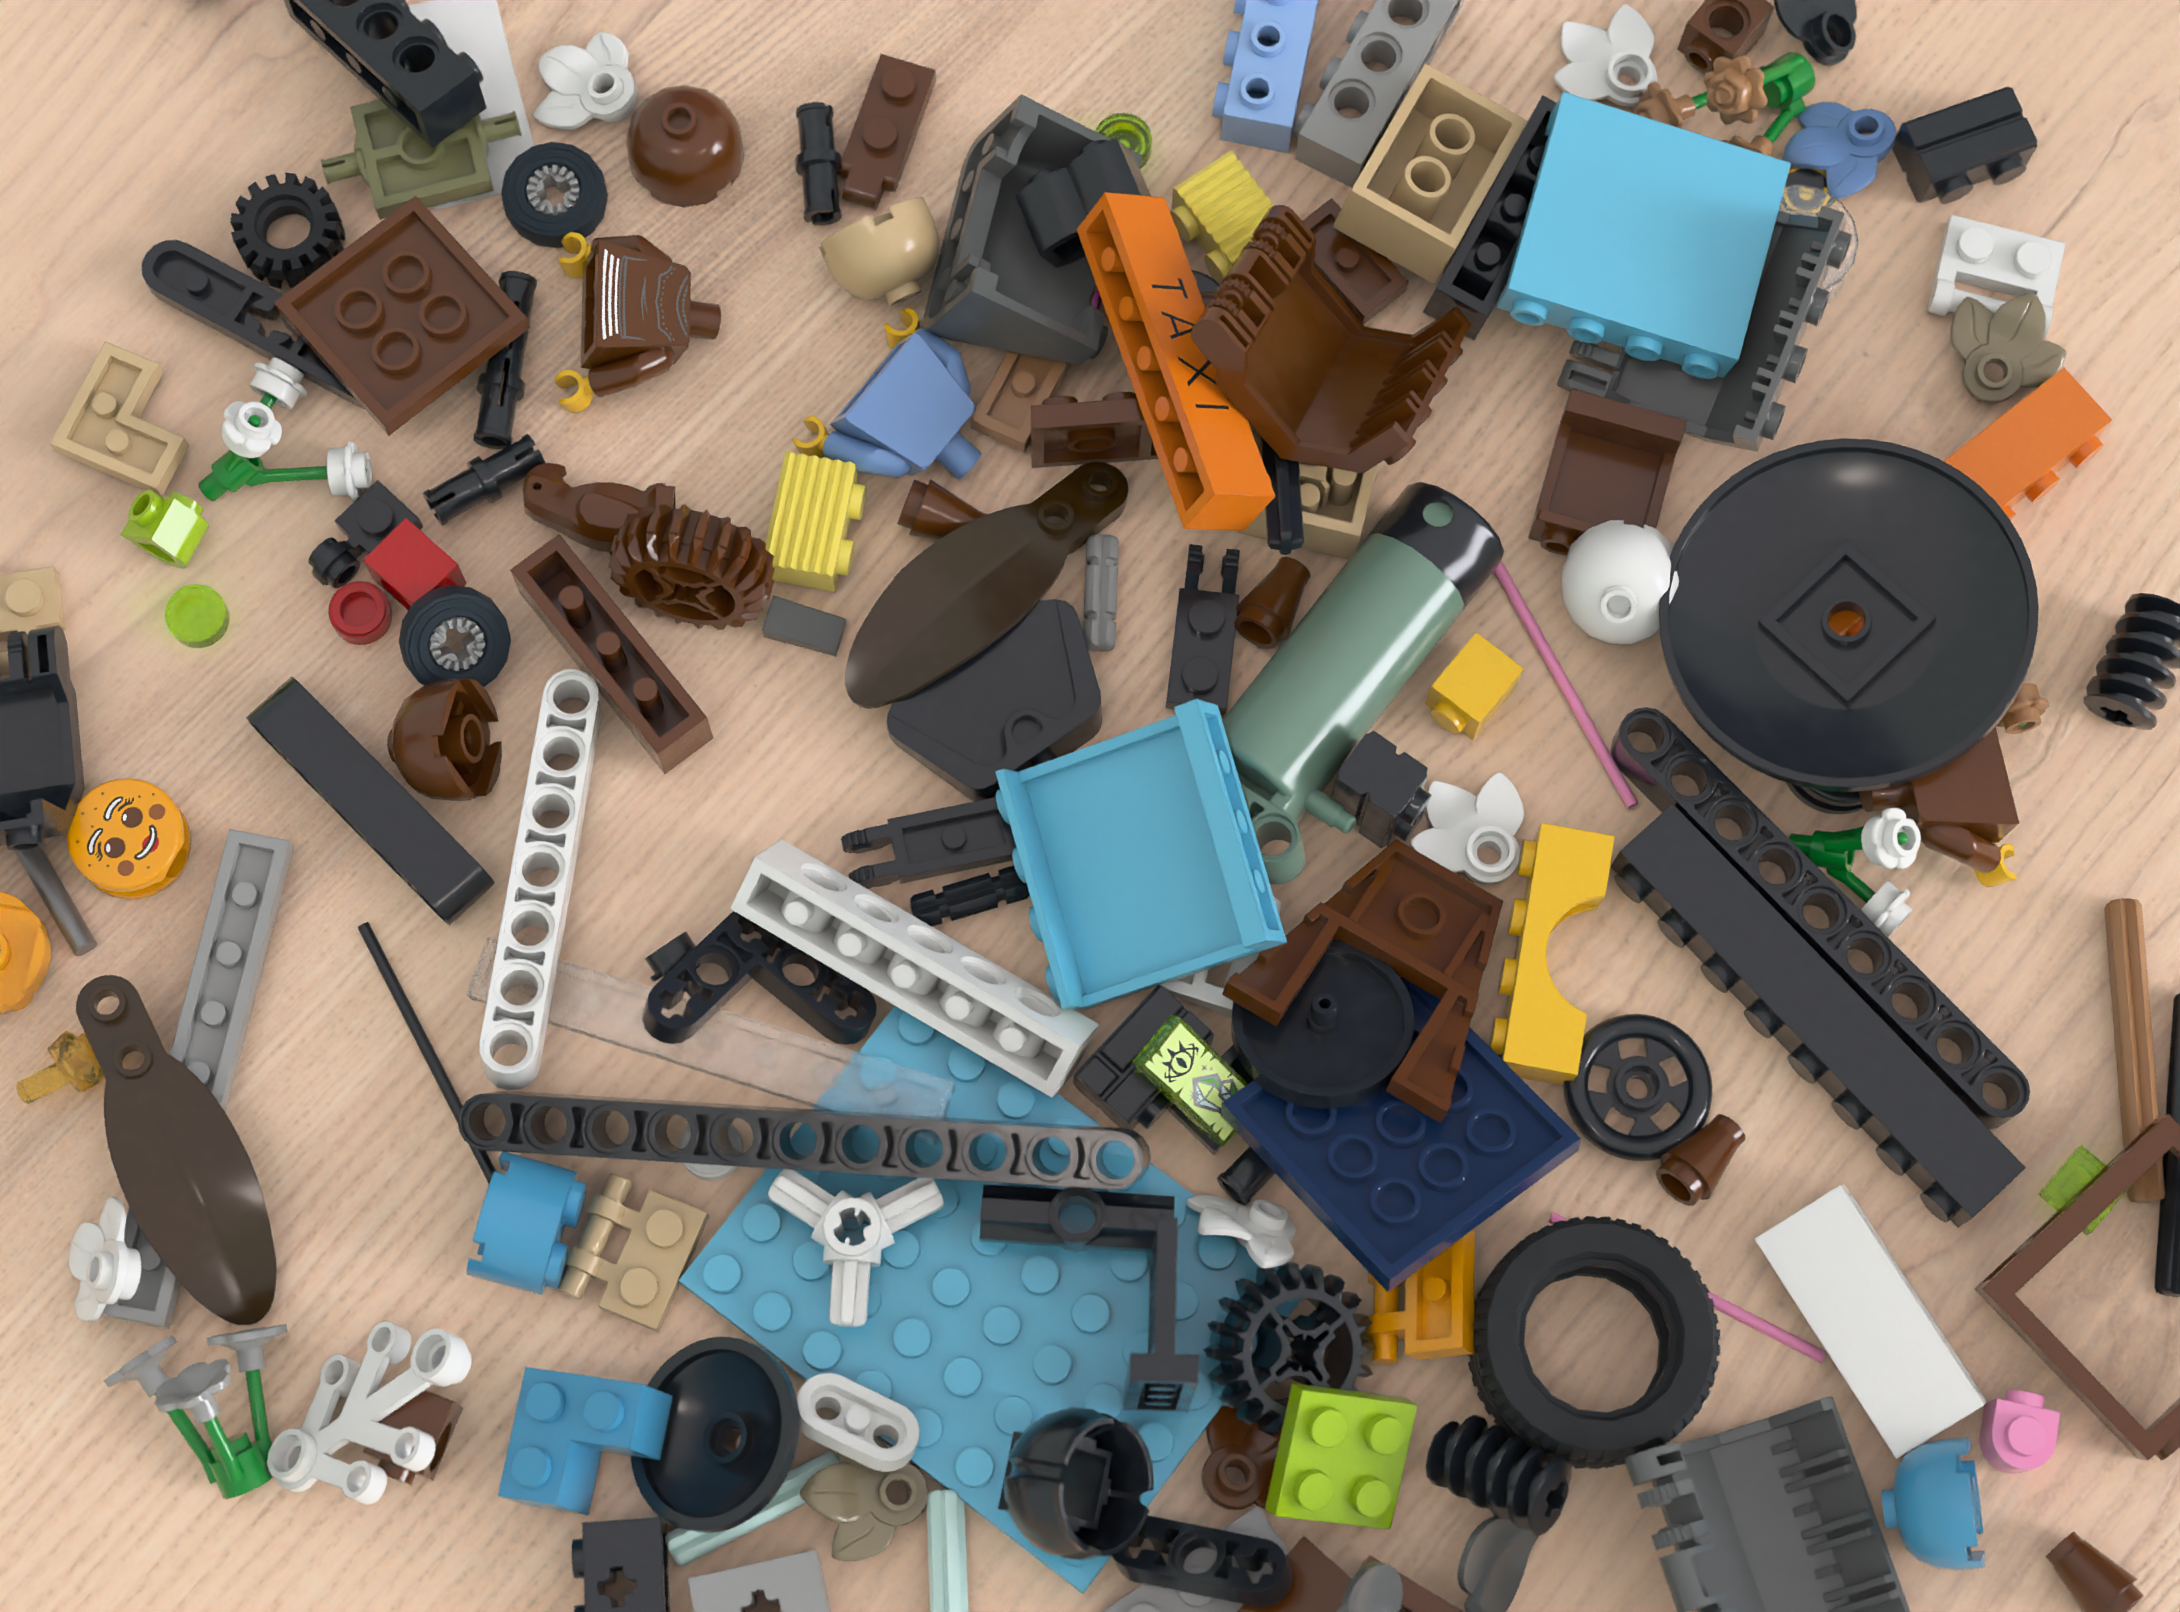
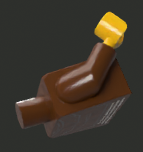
M570 232L563 237L561 243L566 252L578 253L572 258L561 257L557 261L568 277L575 279L583 278L581 368L590 369L586 377H582L573 370H563L556 376L555 383L559 388L579 385L578 391L574 396L562 398L558 401L566 411L579 413L585 410L592 401L593 393L597 397H604L634 388L666 373L687 350L690 337L716 339L721 324L720 306L718 304L691 301V273L689 269L684 265L674 263L667 254L640 235L595 238L592 244H588L585 237L580 233Z

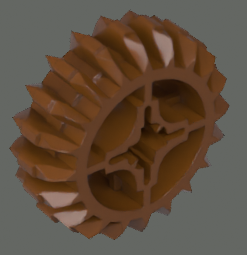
M659 504L656 509L640 507L638 513L627 514L624 524L619 527L618 534L614 536L609 554L612 555L609 567L612 569L610 579L620 586V593L626 597L635 598L636 606L650 608L655 612L656 617L667 616L674 619L677 624L680 622L692 623L698 629L704 625H711L718 630H723L727 624L733 627H743L745 621L757 620L759 612L764 609L766 600L770 599L774 580H772L775 570L773 567L774 556L765 550L766 543L760 538L751 537V530L749 528L737 527L731 524V518L729 517L718 518L710 515L708 509L703 512L694 511L686 504L682 505L680 509H673L667 504Z

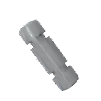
M1095 534L1087 539L1086 564L1089 566L1086 567L1084 618L1088 620L1083 623V634L1089 651L1107 652L1115 647L1116 622L1112 620L1116 619L1118 568L1114 566L1118 565L1119 540L1112 535Z

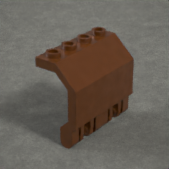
M1284 205L1272 206L1267 210L1258 227L1253 232V237L1251 238L1253 242L1249 241L1244 246L1223 279L1222 284L1216 290V300L1212 299L1195 323L1191 333L1193 342L1217 369L1216 385L1281 459L1358 473H1365L1382 461H1385L1387 465H1392L1408 454L1416 444L1413 435L1416 429L1432 413L1429 404L1433 397L1447 384L1448 379L1445 377L1448 368L1462 355L1463 349L1460 345L1471 323L1456 306L1413 335L1365 327L1314 267L1315 235L1291 208Z

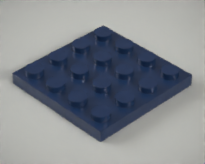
M1400 977L1409 992L1414 1008L1413 1045L1441 1000ZM1470 1027L1465 1041L1466 1047L1460 1070L1456 1076L1451 1095L1450 1108L1442 1123L1437 1122L1386 1092L1387 1087L1375 1096L1350 1106L1311 1108L1285 1101L1265 1090L1254 1080L1222 1102L1221 1116L1387 1292L1414 1274L1579 1150L1581 1138Z

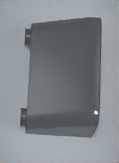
M1022 94L980 133L969 149L961 169L924 313V329L947 340L1075 365L1083 363L1088 358L1094 359L1100 353L1107 339L1108 327L1103 325V312L1089 305L1095 280L1087 257L1084 256L1079 260L1057 268L1041 257L1016 195L1028 185L1029 180L1036 173L1049 168H1065L1079 156L1081 149L1089 143L1102 139L1110 141L1111 139ZM1131 150L1140 169L1143 155Z

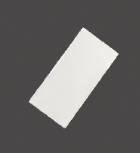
M431 0L410 5L411 13L420 21L426 18L435 24L445 38L449 48L456 54L462 51L465 52L479 67L484 79L479 84L487 107L479 113L481 120L515 111L522 136L518 135L488 143L487 166L494 191L436 205L435 209L438 210L501 194L505 172L518 155L534 146L497 1Z

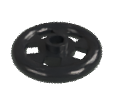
M1645 1014L1616 1016L1597 1024L1586 1032L1583 1037L1578 1075L1574 1081H1564L1563 1083L1567 1109L1582 1135L1603 1152L1631 1161L1661 1159L1664 1153L1703 1127L1712 1103L1713 1086L1710 1069L1706 1058L1695 1041L1673 1023ZM1633 1038L1644 1039L1646 1057L1632 1056L1623 1060L1620 1058L1619 1041ZM1675 1056L1685 1072L1687 1081L1672 1087L1669 1085L1667 1074L1659 1063ZM1593 1065L1609 1068L1611 1071L1606 1082V1094L1588 1090L1589 1074ZM1630 1079L1643 1081L1647 1086V1096L1642 1099L1630 1096L1626 1089L1627 1081ZM1666 1102H1669L1680 1113V1116L1670 1127L1661 1131L1650 1117L1656 1114ZM1614 1107L1620 1114L1635 1120L1628 1135L1613 1129L1604 1122L1610 1108Z

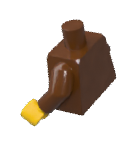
M1996 726L1969 752L1936 772L1898 786L1859 791L1860 800L1866 812L1882 811L1888 808L1903 810L1906 818L1912 819L1916 823L1921 841L1926 848L1974 868L1975 875L1982 885L1993 887L2017 879L2016 873L2009 872L2004 864V859L2015 855L2014 846L2004 844L1997 847L1993 844L2000 842L2019 824Z

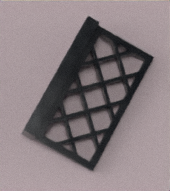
M1157 1218L1150 1255L1148 1353H1130L1124 1384V1410L1188 1412L1198 1385L1199 1355L1175 1354L1178 1218Z

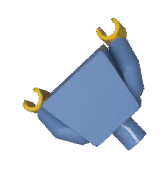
M904 308L900 311L901 321L907 329L898 331L893 329L890 324H884L887 344L892 351L830 423L836 431L829 434L819 418L808 416L803 422L807 429L818 433L817 438L808 443L801 442L797 438H793L792 441L800 454L803 453L807 456L815 455L819 458L827 457L831 460L838 459L842 462L850 461L855 464L856 471L893 478H899L906 474L913 476L923 472L936 459L959 480L976 464L982 455L975 446L958 432L976 409L973 401L969 398L971 386L961 353L938 335L924 328L920 329L916 312L911 308Z

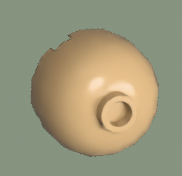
M924 197L912 198L889 206V213L873 219L871 215L866 216L837 231L821 242L822 246L819 247V250L839 286L852 296L864 300L886 296L890 306L901 303L922 292L918 281L933 270L939 256V235Z

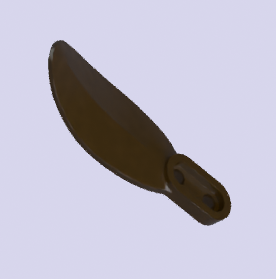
M1104 462L1083 464L1032 503L1005 508L977 518L945 535L921 552L887 586L855 637L845 672V687L850 699L856 705L867 709L879 708L899 701L951 672L1003 636L1021 621L1051 589L1063 570L1067 556L1083 546L1091 535L1098 534L1121 516L1128 496V482L1123 473L1115 466ZM1090 485H1102L1107 490L1097 491L1091 488ZM1057 516L1063 519L1064 523L1052 524L1046 518Z
M116 975L97 977L88 982L80 991L76 1001V1013L105 1076L104 1121L112 1163L128 1205L155 1252L195 1300L227 1322L236 1325L257 1323L270 1310L275 1297L277 1260L265 1200L247 1151L227 1114L209 1089L185 1065L166 1052L134 985L125 978ZM112 996L119 999V1006L113 1013L104 1015L97 1012L98 1004L103 998ZM134 1051L142 1052L145 1055V1059L139 1068L135 1070L123 1068V1059L127 1054Z

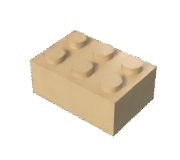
M1425 63L1351 189L1332 227L1435 285L1524 129L1527 120Z

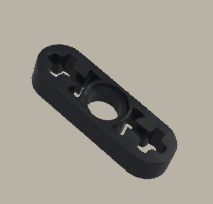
M1149 1515L1134 1540L1121 1551L1111 1554L1119 1571L1131 1581L1255 1607H1268L1277 1604L1287 1596L1293 1584V1571L1285 1553L1277 1543L1271 1540ZM1144 1539H1149L1154 1550L1142 1549L1137 1558H1133L1128 1549L1130 1547H1140ZM1208 1547L1217 1551V1559L1209 1570L1200 1574H1193L1184 1570L1185 1559L1193 1550ZM1161 1553L1168 1554V1565ZM1233 1555H1234V1557H1235V1559H1236V1561H1237V1563H1238V1565H1239L1240 1568H1238V1567H1233V1562H1232V1556H1233ZM1264 1563H1269L1274 1572L1273 1575L1262 1574L1258 1583H1253L1247 1571L1258 1572Z

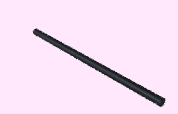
M369 922L363 923L358 927V930L458 1123L460 1109L463 1105ZM469 1145L489 1184L493 1172L496 1171L486 1150L473 1148Z

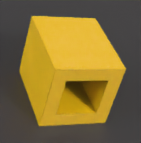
M1475 632L1432 684L1425 704L1432 709L1430 714L1433 719L1445 730L1456 735L1462 732L1471 740H1474L1516 689L1524 668Z

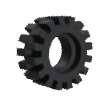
M285 173V183L279 184L276 175L273 174L265 177L269 187L261 190L256 181L247 187L252 196L250 200L241 195L239 196L235 205L240 214H231L230 223L234 229V232H231L244 263L248 269H251L257 279L262 282L267 277L271 287L281 289L283 280H287L292 289L300 283V278L308 277L331 260L332 256H336L344 250L340 240H346L345 230L336 206L323 186L318 189L315 180L305 176L303 183L300 184L296 173ZM290 214H298L305 217L310 222V232L302 243L292 248L278 249L267 242L268 227L278 218Z

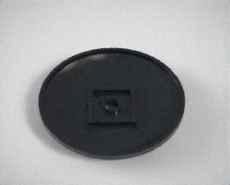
M1844 438L1796 445L1768 455L1731 476L1707 497L1684 526L1669 557L1671 562L1669 588L1660 598L1659 602L1660 639L1665 664L1679 697L1697 724L1714 742L1749 767L1777 780L1823 791L1855 792L1898 786L1936 772L1965 755L1993 730L2015 701L2025 681L2033 658L2038 631L2039 605L2037 585L2031 561L2014 525L1997 502L1980 485L1946 462L1917 449L1871 439ZM1677 571L1679 584L1669 604L1674 572ZM1849 610L1859 614L1865 624L1857 634L1841 636L1830 628L1829 620L1837 612Z

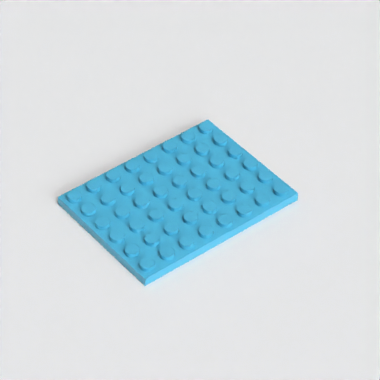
M896 1006L893 1007L814 1108L817 1110L1102 1127L1058 1093L1052 1098ZM802 1123L790 1138L791 1146L799 1155L808 1157L816 1145V1135L813 1129L806 1123ZM861 1125L853 1133L852 1147L860 1158L870 1161L878 1153L879 1139L875 1131ZM927 1129L921 1130L916 1136L914 1148L918 1158L927 1164L933 1165L937 1163L943 1151L939 1136ZM985 1133L978 1141L977 1155L980 1161L987 1167L999 1168L1005 1161L1006 1147L1002 1139L997 1135ZM1048 1137L1041 1145L1040 1160L1050 1171L1063 1172L1070 1161L1069 1148L1061 1139ZM1111 1141L1104 1149L1103 1162L1107 1170L1112 1174L1127 1176L1133 1169L1134 1154L1125 1143ZM1151 1163L1147 1172L1140 1180L1125 1188L1114 1190L1091 1188L1097 1192L1175 1196L1174 1218H1178L1175 1354L1199 1355L1198 1385L1188 1412L1124 1410V1384L1130 1353H1148L1151 1252L1105 1249L1072 1252L1057 1246L980 1242L983 1184L1065 1189L1067 1187L932 1178L940 1190L944 1206L940 1210L892 1233L895 1243L881 1250L880 1266L872 1267L870 1270L867 1322L864 1326L842 1327L831 1324L829 1321L832 1265L823 1263L824 1246L811 1239L814 1228L769 1199V1189L777 1175L784 1169L767 1168L678 1280L680 1284L807 1381L811 1377L823 1373L838 1374L908 1408L917 1419L920 1430L916 1451L910 1461L944 1488L955 1490L957 1496L966 1505L1080 1593L1084 1594L1111 1555L1097 1556L1087 1560H1075L1049 1554L1032 1545L1017 1528L1009 1512L998 1509L1013 1432H1024L1030 1425L1046 1414L1071 1407L1094 1409L1099 1413H1107L1120 1422L1129 1423L1142 1436L1149 1450L1153 1465L1154 1489L1143 1493L1140 1497V1502L1148 1507L1223 1405L1219 1396L1226 1385L1214 1384L1207 1376L1221 1362L1207 1357L1204 1349L1208 1346L1219 1344L1220 1335L1210 1331L1207 1323L1213 1320L1225 1321L1228 1313L1222 1310L1218 1300L1228 1297L1238 1301L1240 1297L1235 1281L1245 1278L1256 1284V1268L1260 1266L1253 1261L1247 1249L1235 1237L1199 1234L1198 1221L1200 1213L1186 1205L1187 1200L1195 1196ZM795 1170L834 1196L841 1190L855 1198L871 1192L875 1200L918 1178ZM1075 1204L1068 1206L1062 1211L1059 1216V1222L1068 1232L1081 1234L1092 1228L1095 1224V1216L1086 1206ZM856 1218L848 1219L843 1222L845 1233L837 1239L844 1244L846 1238L849 1237L852 1246L861 1244L865 1241L863 1230L870 1224L864 1220L861 1226H859ZM1279 1266L1272 1268H1274V1270L1277 1272ZM1302 1298L1284 1302L1275 1309L1279 1315L1289 1317ZM1257 1332L1253 1340L1252 1354L1258 1343ZM878 1436L891 1447L896 1445L889 1436Z

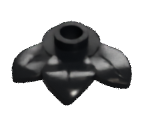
M1773 0L1781 24L1791 36L1802 41L1806 52L1818 63L1824 66L1836 65L1842 62L1847 57L1848 52L1854 47L1856 32L1853 24L1857 18L1855 0Z

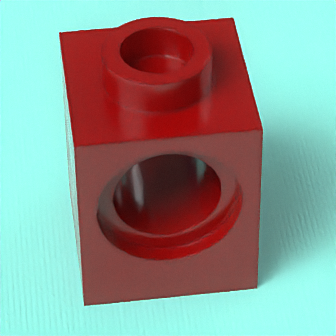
M407 518L363 560L373 580L407 610L410 609L416 600L430 590L449 585L464 587L467 584L459 565Z

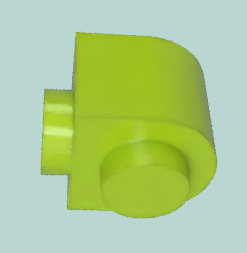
M145 490L133 501L128 513L129 520L120 535L160 561L184 569L201 542L209 524L201 517L204 509L192 499L176 492H171L169 497H163L152 490Z

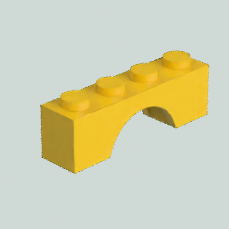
M1541 823L1533 841L1523 840L1517 876L1527 877L1524 900L1514 898L1507 931L1509 935L1518 936L1514 959L1504 957L1498 985V994L1508 995L1505 1018H1494L1489 1040V1047L1520 1078L1563 1086L1564 1081H1574L1578 1075L1587 1014L1570 1004L1555 987L1547 966V943L1550 933L1564 920L1580 913L1597 910L1606 895L1615 836Z

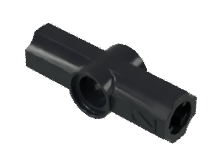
M983 1184L980 1242L1057 1246L1072 1252L1087 1251L1089 1249L1151 1252L1157 1218H1174L1175 1196L1097 1192L1091 1188L1077 1187L1050 1189ZM1075 1204L1086 1206L1094 1214L1095 1224L1085 1233L1074 1234L1068 1232L1059 1222V1216L1065 1208Z

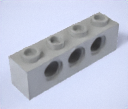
M1377 0L1370 13L1361 10L1348 32L1346 42L1351 45L1343 59L1334 56L1324 71L1319 84V88L1323 89L1324 92L1317 104L1313 105L1307 102L1294 124L1292 134L1298 137L1295 160L1353 188L1424 64L1429 65L1461 10L1464 0ZM1405 16L1412 19L1415 24L1409 26L1399 25L1391 18ZM1375 61L1383 63L1389 69L1383 72H1375L1368 69L1364 64ZM1346 107L1354 108L1362 116L1354 119L1345 118L1337 110Z

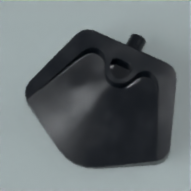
M1058 599L1039 601L1021 621L977 655L918 692L894 702L887 716V730L890 739L896 746L973 802L996 797V792L1000 787L995 771L1008 769L1019 772L1072 753L1093 739L1100 731L1102 725L1101 692L1079 617L1074 607L1066 601Z

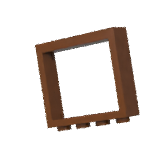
M2169 1114L2157 1117L1974 1288L2137 1459L2147 1461L2154 1455L2162 1461L2180 1447V1398L2145 1430L2015 1294L2168 1150L2180 1160V1125Z

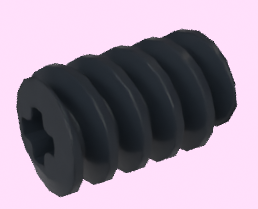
M2138 593L2131 595L2125 604V614L2119 618L2115 625L2116 635H2113L2108 640L2105 646L2106 655L2102 656L2096 665L2097 675L2093 676L2086 687L2087 696L2084 697V704L2097 716L2116 725L2141 730H2152L2157 724V719L2148 709H2162L2167 702L2165 695L2157 688L2171 689L2177 680L2168 668H2180V650L2178 649L2180 648V604L2155 594Z
M1472 1415L1464 1420L1461 1425L1456 1421L1445 1424L1435 1434L1427 1454L1426 1473L1432 1484L1448 1488L1452 1494L1458 1497L1468 1498L1477 1507L1489 1508L1495 1516L1510 1519L1516 1527L1531 1530L1537 1537L1545 1534L1553 1527L1562 1512L1572 1477V1465L1569 1459L1557 1456L1551 1460L1548 1449L1546 1450L1541 1446H1535L1530 1449V1445L1525 1438L1515 1435L1509 1439V1434L1504 1427L1493 1425L1488 1428L1485 1418L1479 1415Z

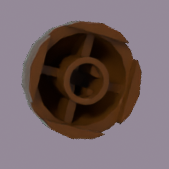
M687 85L664 88L646 98L631 117L626 138L631 172L637 182H640L643 187L651 192V196L661 203L680 207L707 204L718 197L717 192L725 188L730 180L731 184H733L738 178L744 159L739 123L724 100L707 89Z
M444 679L426 684L404 699L393 721V727L389 732L387 747L391 760L396 764L402 777L415 791L431 799L449 801L476 799V797L486 796L492 791L499 776L502 742L498 741L490 745L488 722H498L496 708L487 690L476 679Z

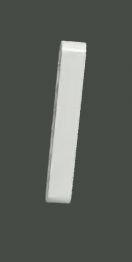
M566 669L554 674L547 681L543 691L480 1037V1056L488 1080L496 1087L507 1091L519 1090L528 1086L536 1078L540 1069L601 724L598 687L591 676L577 669ZM569 698H579L588 704L582 711L574 714L562 712L557 708L562 701ZM559 754H569L578 760L572 768L564 771L551 769L547 765L552 757ZM548 811H559L568 816L564 824L557 828H545L537 823V819ZM538 868H548L558 874L551 884L544 887H536L526 881L527 876ZM528 926H538L548 932L546 938L534 946H526L515 940L516 935ZM517 985H528L538 991L536 997L525 1005L516 1006L504 999L506 993ZM507 1044H517L527 1050L525 1058L513 1066H503L498 1064L493 1058L499 1048Z

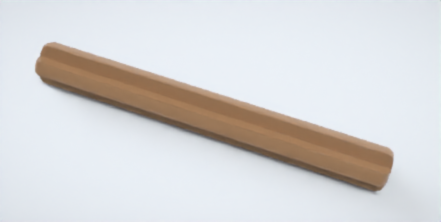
M2130 898L2111 900L2104 908L2123 1149L2159 1117L2142 904L2139 900ZM2162 1157L2127 1189V1197L2131 1202L2154 1203L2164 1198L2165 1183Z

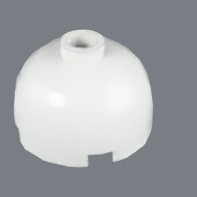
M1610 520L1589 528L1571 545L1562 568V598L1571 620L1588 636L1607 644H1635L1653 637L1660 631L1659 602L1660 598L1669 588L1671 571L1669 557L1674 545L1657 529L1645 524L1644 528L1636 525H1624V520ZM1677 571L1674 572L1669 604L1679 584Z

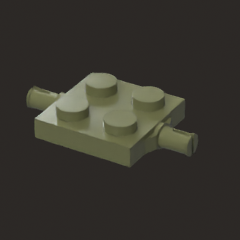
M379 99L350 107L356 129L355 152L325 160L321 159V165L327 184L362 175L363 180L371 189L375 209L381 220L387 218L414 196L428 208L494 191L487 166L488 143L518 135L522 136L515 111L481 120L478 114L435 147L431 148Z

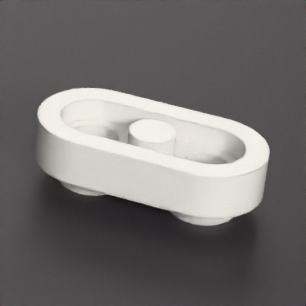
M833 1373L813 1376L800 1388L797 1396L800 1419L799 1429L808 1438L871 1469L882 1472L898 1470L909 1463L914 1456L920 1430L917 1419L905 1406L850 1379ZM828 1407L833 1409L838 1417L833 1420H824L817 1415L816 1410ZM879 1435H886L892 1438L896 1445L891 1448H882L875 1443L874 1438Z

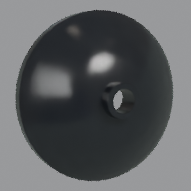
M713 1337L703 1339L675 1353L659 1368L647 1386L673 1396L660 1460L631 1456V1464L636 1484L643 1498L656 1514L677 1527L695 1532L712 1533L734 1528L750 1520L777 1494L790 1471L795 1457L800 1419L797 1397L790 1378L782 1365L770 1353L755 1344L737 1338ZM741 1434V1440H740V1443H739V1445H738V1447H737V1449H736V1448H735L736 1440H737L738 1436Z

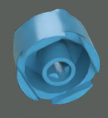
M503 1151L499 1157L501 1169L506 1170L507 1174L493 1172L473 1238V1242L480 1243L477 1254L482 1255V1260L469 1258L466 1274L542 1295L546 1286L558 1289L566 1267L565 1260L568 1256V1252H566L568 1245L560 1243L564 1226L577 1228L587 1192L584 1191L586 1183L576 1181L577 1171Z

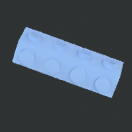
M1235 0L1234 14L1243 15L1240 32L1229 30L1223 65L1232 66V73L1229 84L1218 82L1212 117L1222 118L1220 140L1280 152H1289L1319 0Z

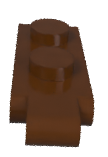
M880 54L842 157V169H839L838 172L839 176L847 178L843 188L842 200L876 210L884 190L896 191L936 83V70Z

